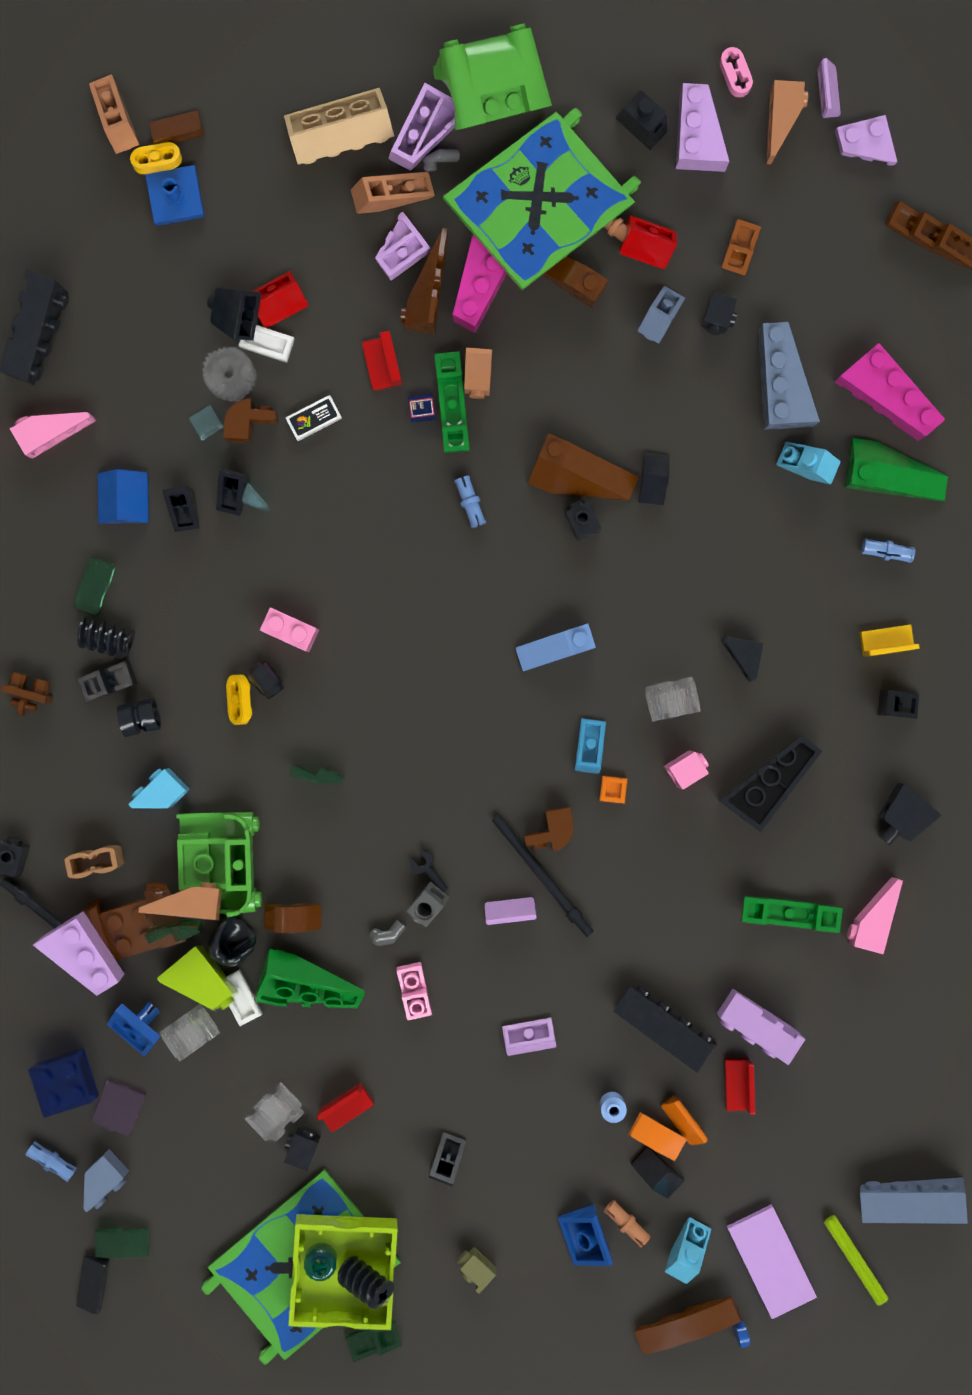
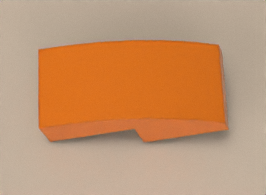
M641 1112L628 1133L629 1136L673 1161L676 1160L687 1140L684 1136Z

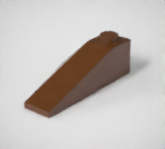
M442 228L407 300V307H402L400 322L404 323L405 331L435 335L448 241V229Z
M548 433L528 484L550 494L629 501L639 477L568 441Z

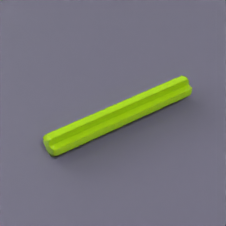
M832 1215L825 1219L824 1224L878 1306L886 1303L888 1296L836 1216Z

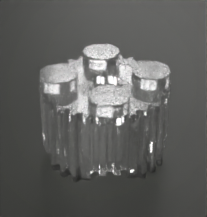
M223 347V350L218 348L217 352L214 350L212 354L208 353L209 357H205L206 362L202 363L204 365V368H202L204 374L202 376L205 378L204 382L208 389L223 401L238 402L246 398L245 395H249L250 390L253 391L252 386H255L254 381H256L257 376L255 367L247 355L240 349L237 350L236 347H233V349L231 347L228 349ZM233 370V376L227 378L225 376V373L227 371L231 373V371Z
M693 677L645 687L652 722L701 712Z
M199 1004L159 1032L174 1057L180 1062L220 1032L208 1012Z
M282 1082L275 1086L278 1090L274 1094H265L255 1104L253 1108L256 1111L253 1115L248 1114L244 1118L265 1141L273 1140L276 1142L286 1132L284 1127L290 1121L296 1122L304 1113L301 1109L302 1103Z

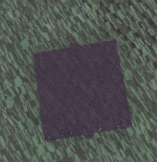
M107 1080L92 1122L108 1128L110 1132L114 1130L131 1136L146 1094L131 1089L129 1085L123 1086Z

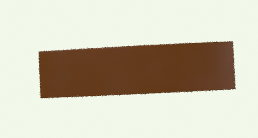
M901 201L894 203L884 224L885 226L917 245L972 270V237L950 223L944 225L926 212L918 213Z
M731 1296L687 1306L684 1312L663 1316L659 1322L636 1327L634 1333L643 1355L706 1337L740 1323L742 1319Z

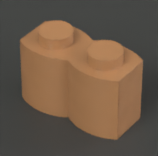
M108 845L94 851H81L65 859L67 875L69 878L74 879L83 878L93 873H107L125 864L122 848L118 845Z

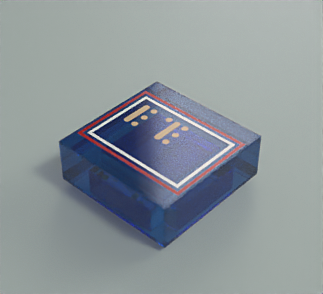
M433 394L408 397L411 423L436 420Z

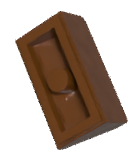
M198 110L150 122L154 144L177 143L205 136Z

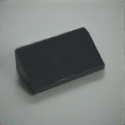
M84 1256L77 1307L93 1314H99L103 1304L109 1259Z

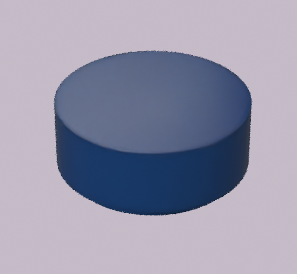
M741 1320L740 1323L733 1325L734 1334L740 1349L750 1345L746 1325Z

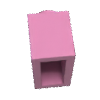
M270 607L260 631L306 652H310L319 629Z
M690 750L664 765L676 787L682 790L709 774L706 770L709 764L701 753Z

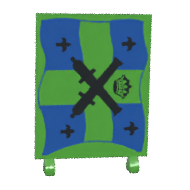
M577 108L570 111L564 118L556 111L443 196V200L521 290L533 283L631 207L635 201L629 195L636 192L641 183L636 176H633L621 186L571 129L579 123V118L582 116V113Z
M325 1169L210 1264L208 1269L213 1275L204 1281L201 1287L202 1291L208 1295L221 1283L270 1342V1345L265 1347L260 1353L259 1360L264 1365L268 1364L278 1353L285 1361L323 1329L321 1327L288 1326L296 1215L364 1217ZM397 1256L394 1268L401 1263Z

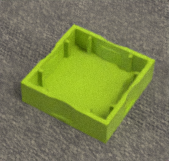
M297 1214L288 1326L321 1328L347 1326L354 1329L391 1330L393 1294L382 1307L370 1309L359 1298H356L352 1293L343 1288L338 1283L337 1277L340 1266L351 1256H358V1260H363L366 1265H370L373 1270H377L380 1275L385 1276L387 1281L393 1282L398 1232L397 1218Z

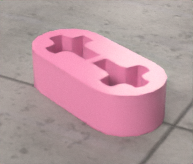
M735 47L727 48L722 53L720 59L721 71L731 94L739 98L744 97L749 93L753 84L751 73L741 50ZM728 56H731L732 59H737L735 70L731 62L726 63ZM737 75L741 82H746L744 89L741 86H735L738 80Z

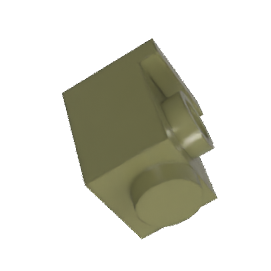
M475 1247L469 1252L467 1250L464 1251L457 1260V1263L460 1265L461 1275L467 1282L475 1283V1291L478 1294L496 1276V1266Z

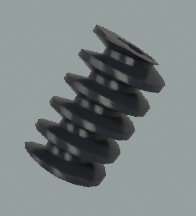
M84 617L78 628L77 643L79 648L84 649L87 647L90 651L97 649L98 653L102 654L107 651L109 656H114L117 653V657L123 659L131 650L135 630L131 629L130 633L125 635V627H121L117 633L116 625L114 624L111 625L109 630H106V622L102 621L101 625L96 627V619H92L90 624L87 625V617Z
M358 1256L349 1257L340 1266L338 1271V1283L349 1293L359 1298L370 1309L382 1307L393 1294V1282L387 1281L385 1276L380 1275L377 1270H373L370 1265H366L363 1260H358Z

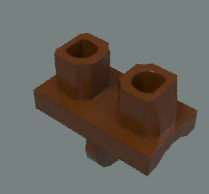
M13 672L8 684L2 685L1 692L21 697L20 700L16 698L11 700V705L18 707L17 713L24 716L28 710L34 712L37 710L38 705L30 703L31 700L44 704L52 703L53 696L49 695L50 681L35 678L33 689L29 690L25 689L28 675Z

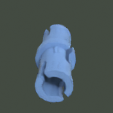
M464 476L463 481L461 478L456 479L454 482L462 499L460 504L462 508L465 507L471 528L477 527L478 523L479 526L485 524L486 520L478 503L480 498L475 495L470 476Z
M864 538L861 554L883 557V560L886 561L894 559L912 563L915 556V547L897 545L889 540L880 542Z
M36 1141L33 1142L25 1154L44 1166L43 1169L48 1172L50 1170L66 1182L70 1180L77 1169L60 1158L57 1152L52 1153Z

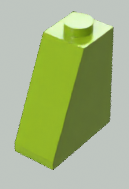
M203 945L195 946L157 978L160 983L212 1010L226 1009L235 1001L233 997L239 993L217 963L211 959Z

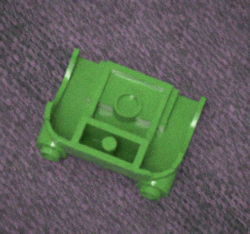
M524 23L510 27L511 32L507 33V35L495 36L466 44H459L458 39L443 43L444 48L439 50L440 56L436 65L433 66L435 80H442L451 93L455 108V130L552 106L531 27L526 28Z
M254 812L177 814L176 818L180 820V834H178L177 840L180 892L191 887H201V882L216 884V889L222 890L221 914L232 917L241 913L257 912V907L262 906V893L257 892V889L254 888L252 836L255 835V832H259V817H255Z

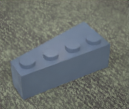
M763 323L758 330L764 430L814 427L820 420L789 323Z
M963 1177L906 1182L896 1181L892 1183L870 1181L860 1186L862 1223L968 1224Z

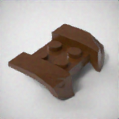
M147 883L144 891L145 898L102 911L99 897L80 911V913L84 911L115 960L158 947L163 949L186 941L178 916L139 913V907L171 895L166 883Z

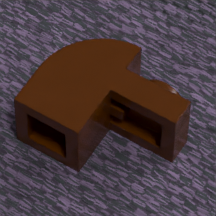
M251 399L240 400L233 404L226 413L223 438L227 442L252 443L253 423L278 425V413L272 410L270 406H257V409H254L255 404Z
M570 806L545 810L548 830L524 834L526 846H531L532 850L545 848L547 847L546 843L551 842L553 852L566 846L574 830Z
M264 904L265 930H275V933H297L322 929L321 904Z

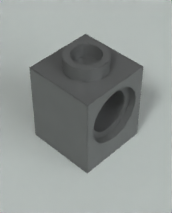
M430 882L414 900L407 912L416 923L427 927L442 910L450 897ZM422 903L429 904L431 910L424 908Z

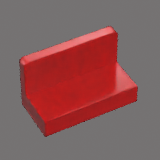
M630 215L626 223L627 235L619 249L620 254L665 269L677 247L676 231Z
M291 271L254 290L262 293L258 317L264 328H269L308 306Z
M390 331L381 332V338L362 343L374 391L402 385Z
M749 1058L724 1059L725 1109L727 1111H748L749 1115H755L754 1064Z
M360 1082L320 1108L316 1117L319 1121L323 1119L332 1133L374 1106V1102Z

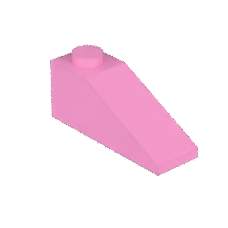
M88 412L25 416L17 420L15 426L10 428L24 454L33 459L94 423L96 419Z
M891 877L858 914L854 924H850L848 928V943L854 947L884 954L902 880Z

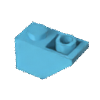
M785 442L776 465L807 479L831 484L841 461L825 449Z
M170 768L163 771L158 769L150 776L149 780L151 783L145 789L141 786L132 794L133 800L128 805L131 808H170L190 789Z
M689 1217L670 1251L665 1273L686 1284L699 1274L711 1228Z

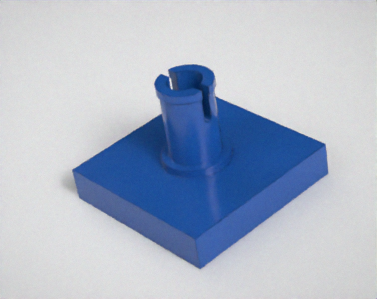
M195 165L145 174L154 224L156 226L205 217Z
M148 1002L136 1016L126 1006L121 1004L115 1010L107 1025L145 1057L161 1037L148 1026L159 1014V1010L155 1007L150 1014H147L153 1007V1004Z

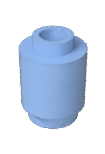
M608 1092L600 1099V1110L606 1121L617 1123L623 1120L627 1110L624 1099L620 1094ZM611 1107H617L615 1110H610Z

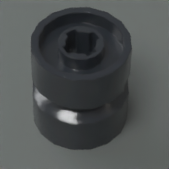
M154 698L139 701L137 706L129 703L117 707V718L124 737L138 735L141 730L151 732L161 729L160 713Z

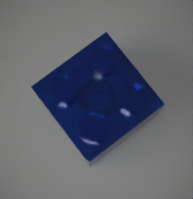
M84 1048L38 1062L28 1069L43 1118L92 1103L99 1096Z

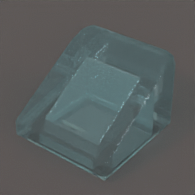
M211 405L189 418L202 440L224 427Z
M247 483L242 501L248 506L267 512L270 511L271 507Z

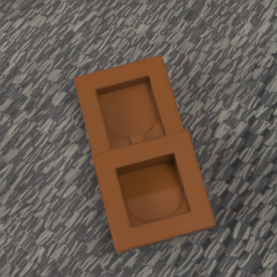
M737 219L723 260L722 269L746 275L761 226Z

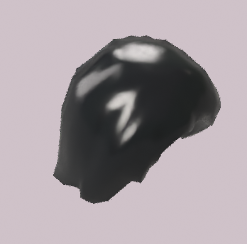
M235 916L227 917L222 920L209 938V955L211 959L222 966L235 967L254 951L257 937L243 920L237 919Z

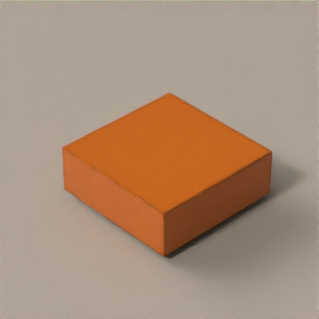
M602 776L599 801L625 804L627 778Z

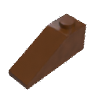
M567 256L542 275L592 309L605 291L608 283L606 278L588 266Z

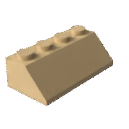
M380 88L284 115L298 164H311L322 157H335L343 151L350 149L359 150L367 144L374 142L383 143L389 138L394 137L388 110Z

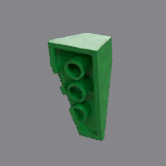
M851 439L845 488L945 501L948 476L878 441Z
M269 949L263 963L254 1001L275 1006H287L288 1002L302 1003V1007H310L313 1003H323L328 1008H358L365 995V991L295 954Z

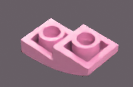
M421 962L397 967L407 1020L431 1016L432 1011Z

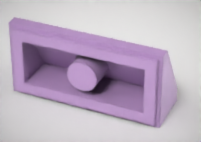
M824 58L817 68L821 116L823 118L838 117L841 112L837 71L835 65L827 58Z
M534 898L486 902V924L535 920Z
M551 1018L502 1026L508 1056L556 1047Z

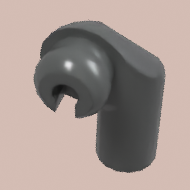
M439 149L426 155L423 158L424 170L436 171L437 162H458L460 158L459 151L457 149Z
M397 919L387 931H381L377 928L371 930L369 939L376 946L393 944L407 926Z

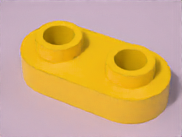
M166 142L135 149L131 153L130 161L137 173L150 174L175 169L180 165L182 155L176 144Z
M242 674L231 675L226 683L228 716L234 725L247 724L252 716L250 683L246 676Z

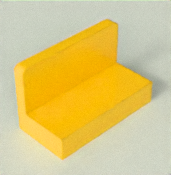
M911 625L859 632L863 657L920 649L919 644H914Z

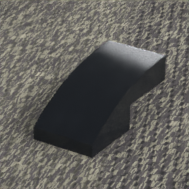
M124 661L78 678L86 702L138 684L130 661Z

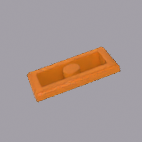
M673 1095L661 1104V1108L682 1136L687 1139L688 1144L697 1145L707 1142L706 1134L677 1095Z

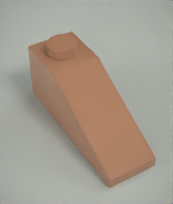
M112 74L89 83L104 131L115 153L118 154L138 146L139 142Z
M774 80L770 89L766 164H772L803 107L807 106L808 91H804L805 82Z
M429 172L362 177L351 189L357 214L380 212L435 196Z
M466 348L465 394H469L470 398L484 399V395L490 396L492 350Z
M201 882V887H191L139 907V913L219 920L222 890L216 889V884Z

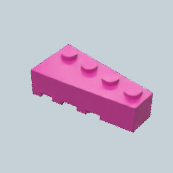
M474 234L453 311V322L476 333L507 273Z
M880 343L835 381L839 386H843L852 392L853 396L873 407V410L886 416L894 425L917 441L926 437L945 420Z

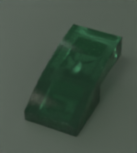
M91 557L80 583L73 607L97 616L101 612L106 590L110 588L116 565Z
M296 764L293 765L289 775L321 784L342 783L345 779L344 776L324 766L320 767L318 774H315Z
M195 920L167 922L149 928L144 936L148 944H151L172 934L177 943L200 933L203 924L201 921Z
M121 1228L95 1230V1257L135 1258L149 1256L148 1228L122 1231Z
M391 1321V1330L361 1329L345 1335L353 1362L376 1353L380 1356L402 1346L394 1321Z

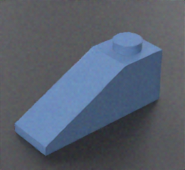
M585 624L516 647L515 649L522 670L526 671L594 649L596 646L589 624Z

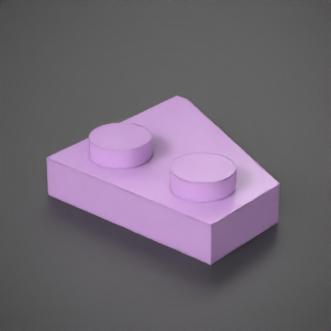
M886 115L836 128L835 134L841 155L848 157L857 156L862 160L871 162L873 160L887 162V165L890 166L897 163Z
M401 212L395 228L389 232L385 245L380 248L375 259L388 278L393 280L428 255L431 249L404 212Z

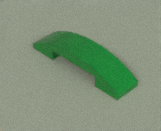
M460 352L435 354L444 453L469 451Z
M744 896L741 922L763 925L774 924L840 933L843 908L785 899Z

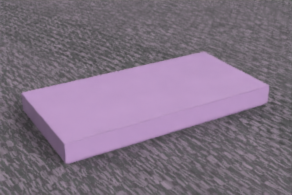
M772 1204L727 1226L772 1319L817 1298Z

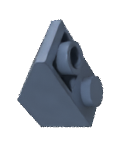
M110 1149L85 1172L83 1209L86 1212L92 1207L96 1209L101 1207L108 1199L107 1193L112 1189L114 1192L118 1191L127 1182L124 1177L128 1174L129 1170Z

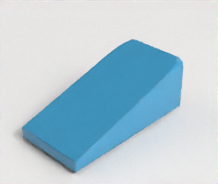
M581 718L575 771L599 774L602 763L606 721Z

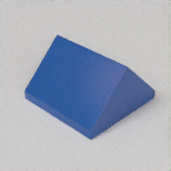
M115 469L97 473L99 524L149 523V483L147 472Z
M594 1204L558 1217L573 1265L611 1266L613 1264L610 1249Z

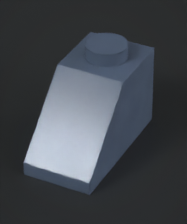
M664 286L649 308L638 332L643 334L648 340L660 343L683 304L685 297Z

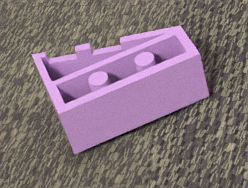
M424 83L388 159L411 171L455 128L453 99Z
M683 83L679 95L675 169L725 172L729 164V158L709 85Z
M84 911L43 935L33 944V946L96 996L117 984L124 976V972Z
M735 989L731 990L717 1012V1015L722 1019L720 1023L731 1031L735 1028L742 1033L741 1037L752 1045L757 1043L763 1047L762 1051L774 1059L777 1057L787 1065L791 1063L805 1041L804 1037L795 1028Z

